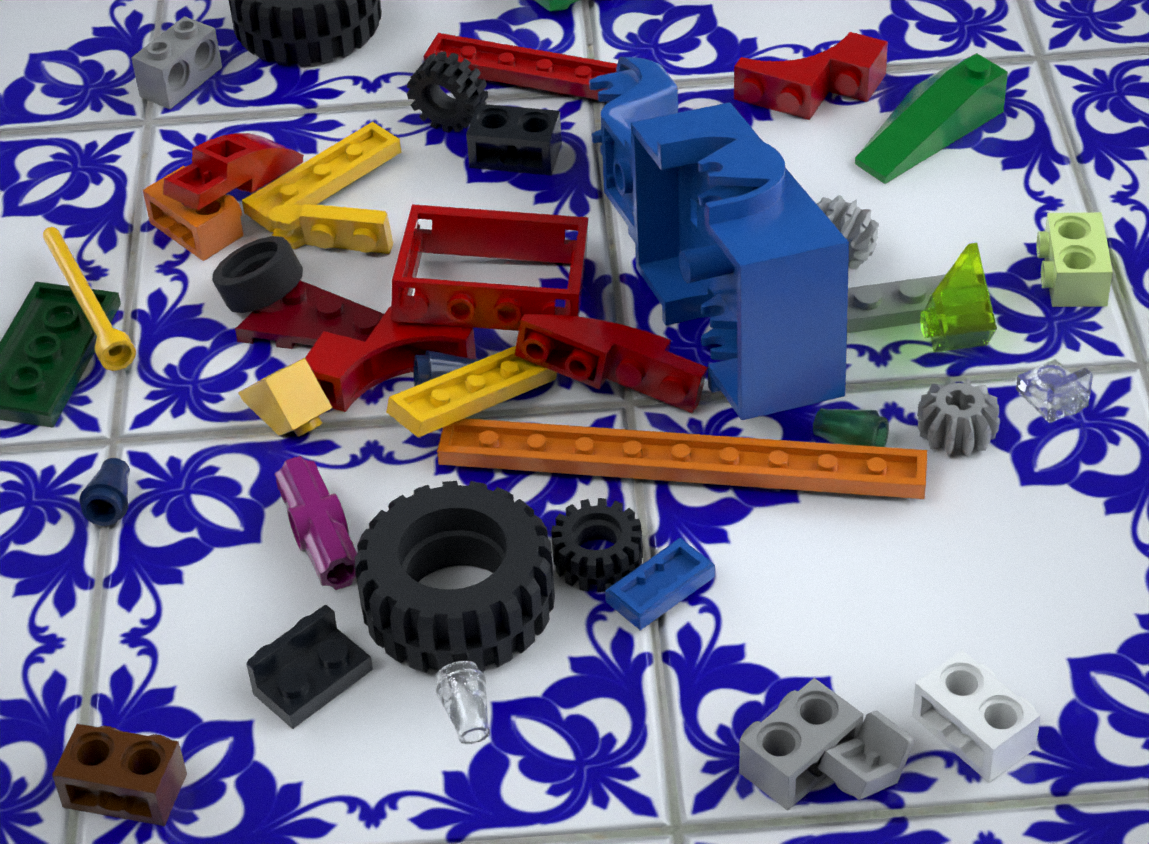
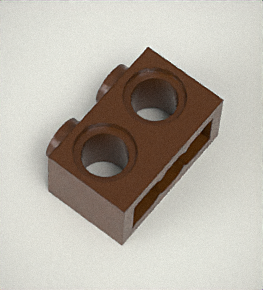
M76 724L52 777L63 808L165 826L187 776V771L179 741L170 740L165 736L157 734L146 736L123 732L110 726L94 727Z

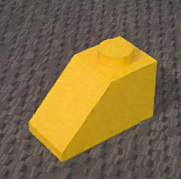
M305 358L268 375L238 392L242 401L278 436L294 430L297 437L315 429L323 424L319 415L332 408Z

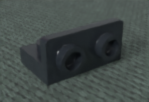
M323 605L311 615L300 619L289 631L272 643L261 647L246 663L253 695L292 729L373 670L371 656L337 629L335 612L328 605Z

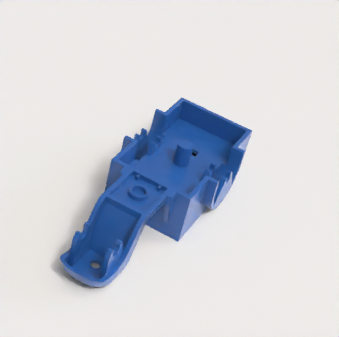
M620 57L615 73L599 75L589 80L590 90L607 89L598 92L599 102H609L601 110V129L592 133V142L602 143L600 145V153L603 157L604 193L628 225V234L635 243L636 269L662 305L663 323L671 325L693 319L711 317L710 327L713 329L701 336V345H722L721 347L711 349V359L724 361L708 364V388L712 393L721 391L741 420L844 397L846 392L849 241L785 168V161L781 154L771 145L762 141L730 102L678 113V87L662 65L637 57Z

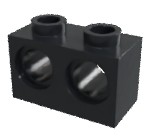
M477 104L466 134L469 168L552 176L562 145L560 111Z

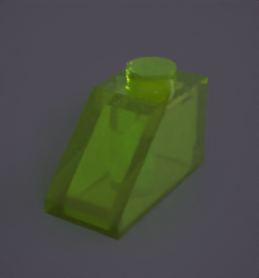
M970 243L965 247L932 293L925 309L920 313L923 336L931 338L934 353L988 345L997 330L977 243Z

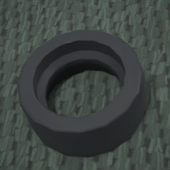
M270 236L252 241L230 253L214 270L212 281L226 306L232 312L247 313L269 306L286 296L302 278L303 267L285 238Z

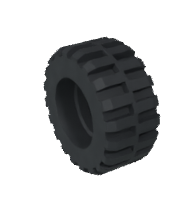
M229 0L233 28L237 40L250 53L256 54L260 59L267 62L275 60L278 65L289 66L292 63L299 64L300 67H306L316 62H321L322 64L333 62V58L339 56L342 58L347 57L353 53L354 48L360 49L368 42L370 37L376 32L382 17L380 0Z
M457 481L442 482V487L430 489L428 484L416 488L412 496L406 498L402 494L391 501L388 505L389 510L387 512L380 510L370 521L369 529H366L357 544L358 553L355 556V573L364 624L368 626L369 635L376 645L382 648L385 647V653L400 663L408 660L409 667L424 673H427L429 668L436 669L440 676H455V671L469 670V675L482 673L485 671L484 666L495 663L499 667L510 662L513 659L512 653L516 650L519 653H523L535 642V634L540 635L546 628L550 620L549 613L554 609L555 601L551 541L548 539L547 528L543 521L534 515V510L521 499L514 502L513 495L508 491L498 487L494 491L488 490L486 484L470 481L469 486L458 485ZM451 566H475L493 573L477 584L459 589H437L419 583L421 579L430 573Z

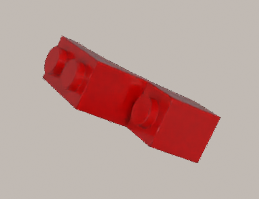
M849 32L845 38L833 47L816 55L801 59L761 61L741 57L734 66V100L808 120L812 118L829 92L868 102L886 75L888 41Z
M389 307L366 342L323 331L305 359L330 402L332 409L346 412L356 399L377 384L390 378L413 372L415 355H425L427 350L476 359L474 329L472 327L391 321V307Z

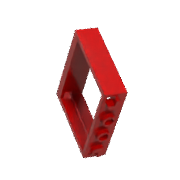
M412 204L392 278L391 321L519 331L520 320L524 314H554L579 317L587 254L589 217ZM418 219L432 220V230L420 229ZM565 230L578 231L577 240H565ZM422 253L571 264L567 289L416 277ZM556 299L566 300L565 307H555Z

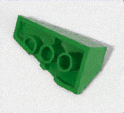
M976 53L916 84L855 157V165L886 184L1004 112L1008 71Z

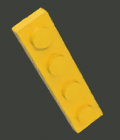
M371 122L242 200L244 214L268 231L273 232L275 228L270 226L267 218V212L270 211V208L278 204L303 205L305 203L317 205L402 153L400 139L376 123Z
M513 346L390 396L386 413L419 438L556 380L557 372L514 356L516 346Z

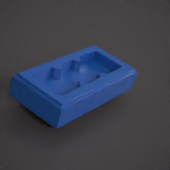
M679 538L606 589V603L641 631L715 577V564L683 539Z

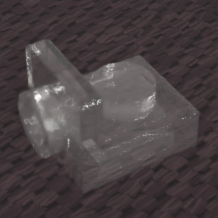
M1054 359L1018 375L1015 389L1049 423H1052L1065 416L1077 414L1083 408L1088 407L1093 374L1087 368L1070 373L1061 363Z

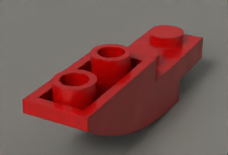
M250 133L223 135L192 149V163L164 179L163 195L181 202L185 207L200 210L235 188L253 193L303 163L304 155L259 135Z
M524 314L520 320L514 356L594 388L600 389L606 379L690 413L695 411L700 402L708 370L706 366L670 353V339L623 324L569 315Z

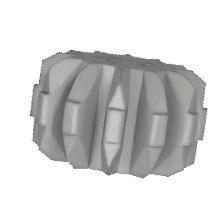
M840 195L833 200L823 197L816 204L849 241V267L857 270L860 264L867 261L869 256H872L876 248L879 223L870 218V209H860L857 207V199L849 203L845 202Z
M948 377L944 386L931 383L927 394L922 395L921 401L918 404L917 416L920 437L929 441L930 449L945 448L948 457L954 451H961L967 457H969L973 448L986 451L990 440L995 439L996 433L999 430L1000 418L998 417L999 405L997 404V397L989 395L987 385L972 386L969 378L963 383H956Z

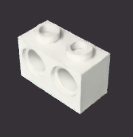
M963 650L915 682L912 716L988 783L1036 749L1041 715L1036 712L1033 705L1026 698L1017 696L1001 683L989 667L977 663Z

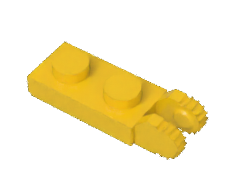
M304 203L303 205L278 204L267 212L268 222L270 226L275 228L272 236L285 238L292 249H297L306 244L324 249L338 248L365 253L390 254L394 243L386 211Z

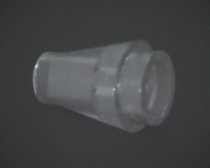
M458 661L446 665L437 673L438 682L434 688L435 693L455 727L459 741L463 744L479 743L490 735L487 717L486 676L471 661Z

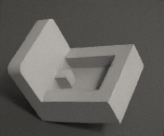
M873 711L866 715L857 738L825 750L818 769L834 780L840 790L861 800L898 783L915 740L910 734L883 714Z

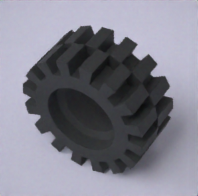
M445 51L439 52L437 55L435 53L431 54L410 77L411 79L407 83V88L410 89L407 92V97L414 100L411 104L414 111L418 109L422 111L419 117L423 121L427 117L432 120L431 127L437 129L441 124L444 132L449 133L453 128L456 133L470 125L477 104L487 103L485 100L488 98V91H484L487 86L485 79H477L481 74L477 68L472 71L468 68L471 63L465 58L462 63L459 62V55L451 53L447 58ZM440 86H442V87L446 88L448 91H450V92L453 94V96L455 97V99L452 98V97H450V96H448V95L440 88Z
M598 498L596 506H590L589 499L581 500V509L577 510L571 504L566 507V516L559 513L555 518L556 526L552 525L551 530L553 563L556 566V572L559 577L565 575V583L573 586L579 581V587L582 591L588 592L590 584L597 585V592H605L607 583L615 584L622 577H625L642 565L643 543L641 522L639 518L635 519V512L630 508L623 512V505L620 502L614 501L611 507H607V501L604 498ZM591 540H606L614 543L613 546L603 550H589L581 547L582 544Z

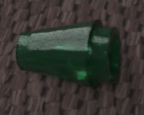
M821 408L814 419L813 433L815 436L834 444L885 447L889 434V422L886 417L879 416L876 410H828Z

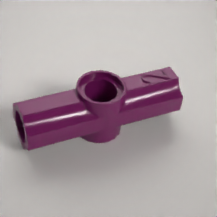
M301 456L286 460L282 468L275 473L277 488L280 491L283 502L287 506L289 523L301 551L306 549L322 586H331L338 590L352 585L353 580L356 578L355 556L357 552L349 537L347 521L335 493L329 494L314 461L305 460Z

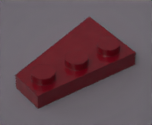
M300 280L296 287L283 298L262 309L252 311L235 328L237 342L253 344L256 338L275 340L276 347L293 349L296 343L314 346L323 331L366 342L384 313Z

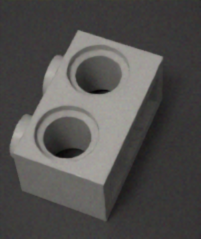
M186 16L131 57L139 96L168 109H172L222 68L215 28Z
M813 678L799 691L793 690L782 699L778 708L762 722L756 721L744 731L739 742V773L788 811L827 777L826 774L818 769L825 750L857 738L863 724V713L816 678Z

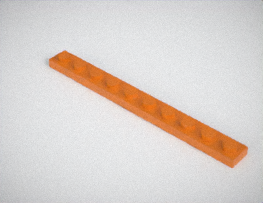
M467 418L443 427L437 449L438 464L914 499H925L927 450Z

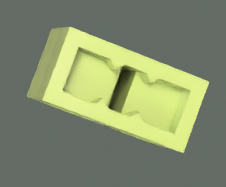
M1102 212L1047 213L1045 231H1038L1036 249L1037 257L1045 258L1041 265L1042 288H1049L1052 307L1108 306L1113 271Z

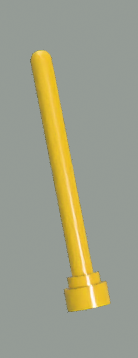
M55 227L46 228L43 232V239L97 336L94 350L99 361L107 370L117 371L126 368L133 362L136 356V349L125 332L112 327L59 230Z

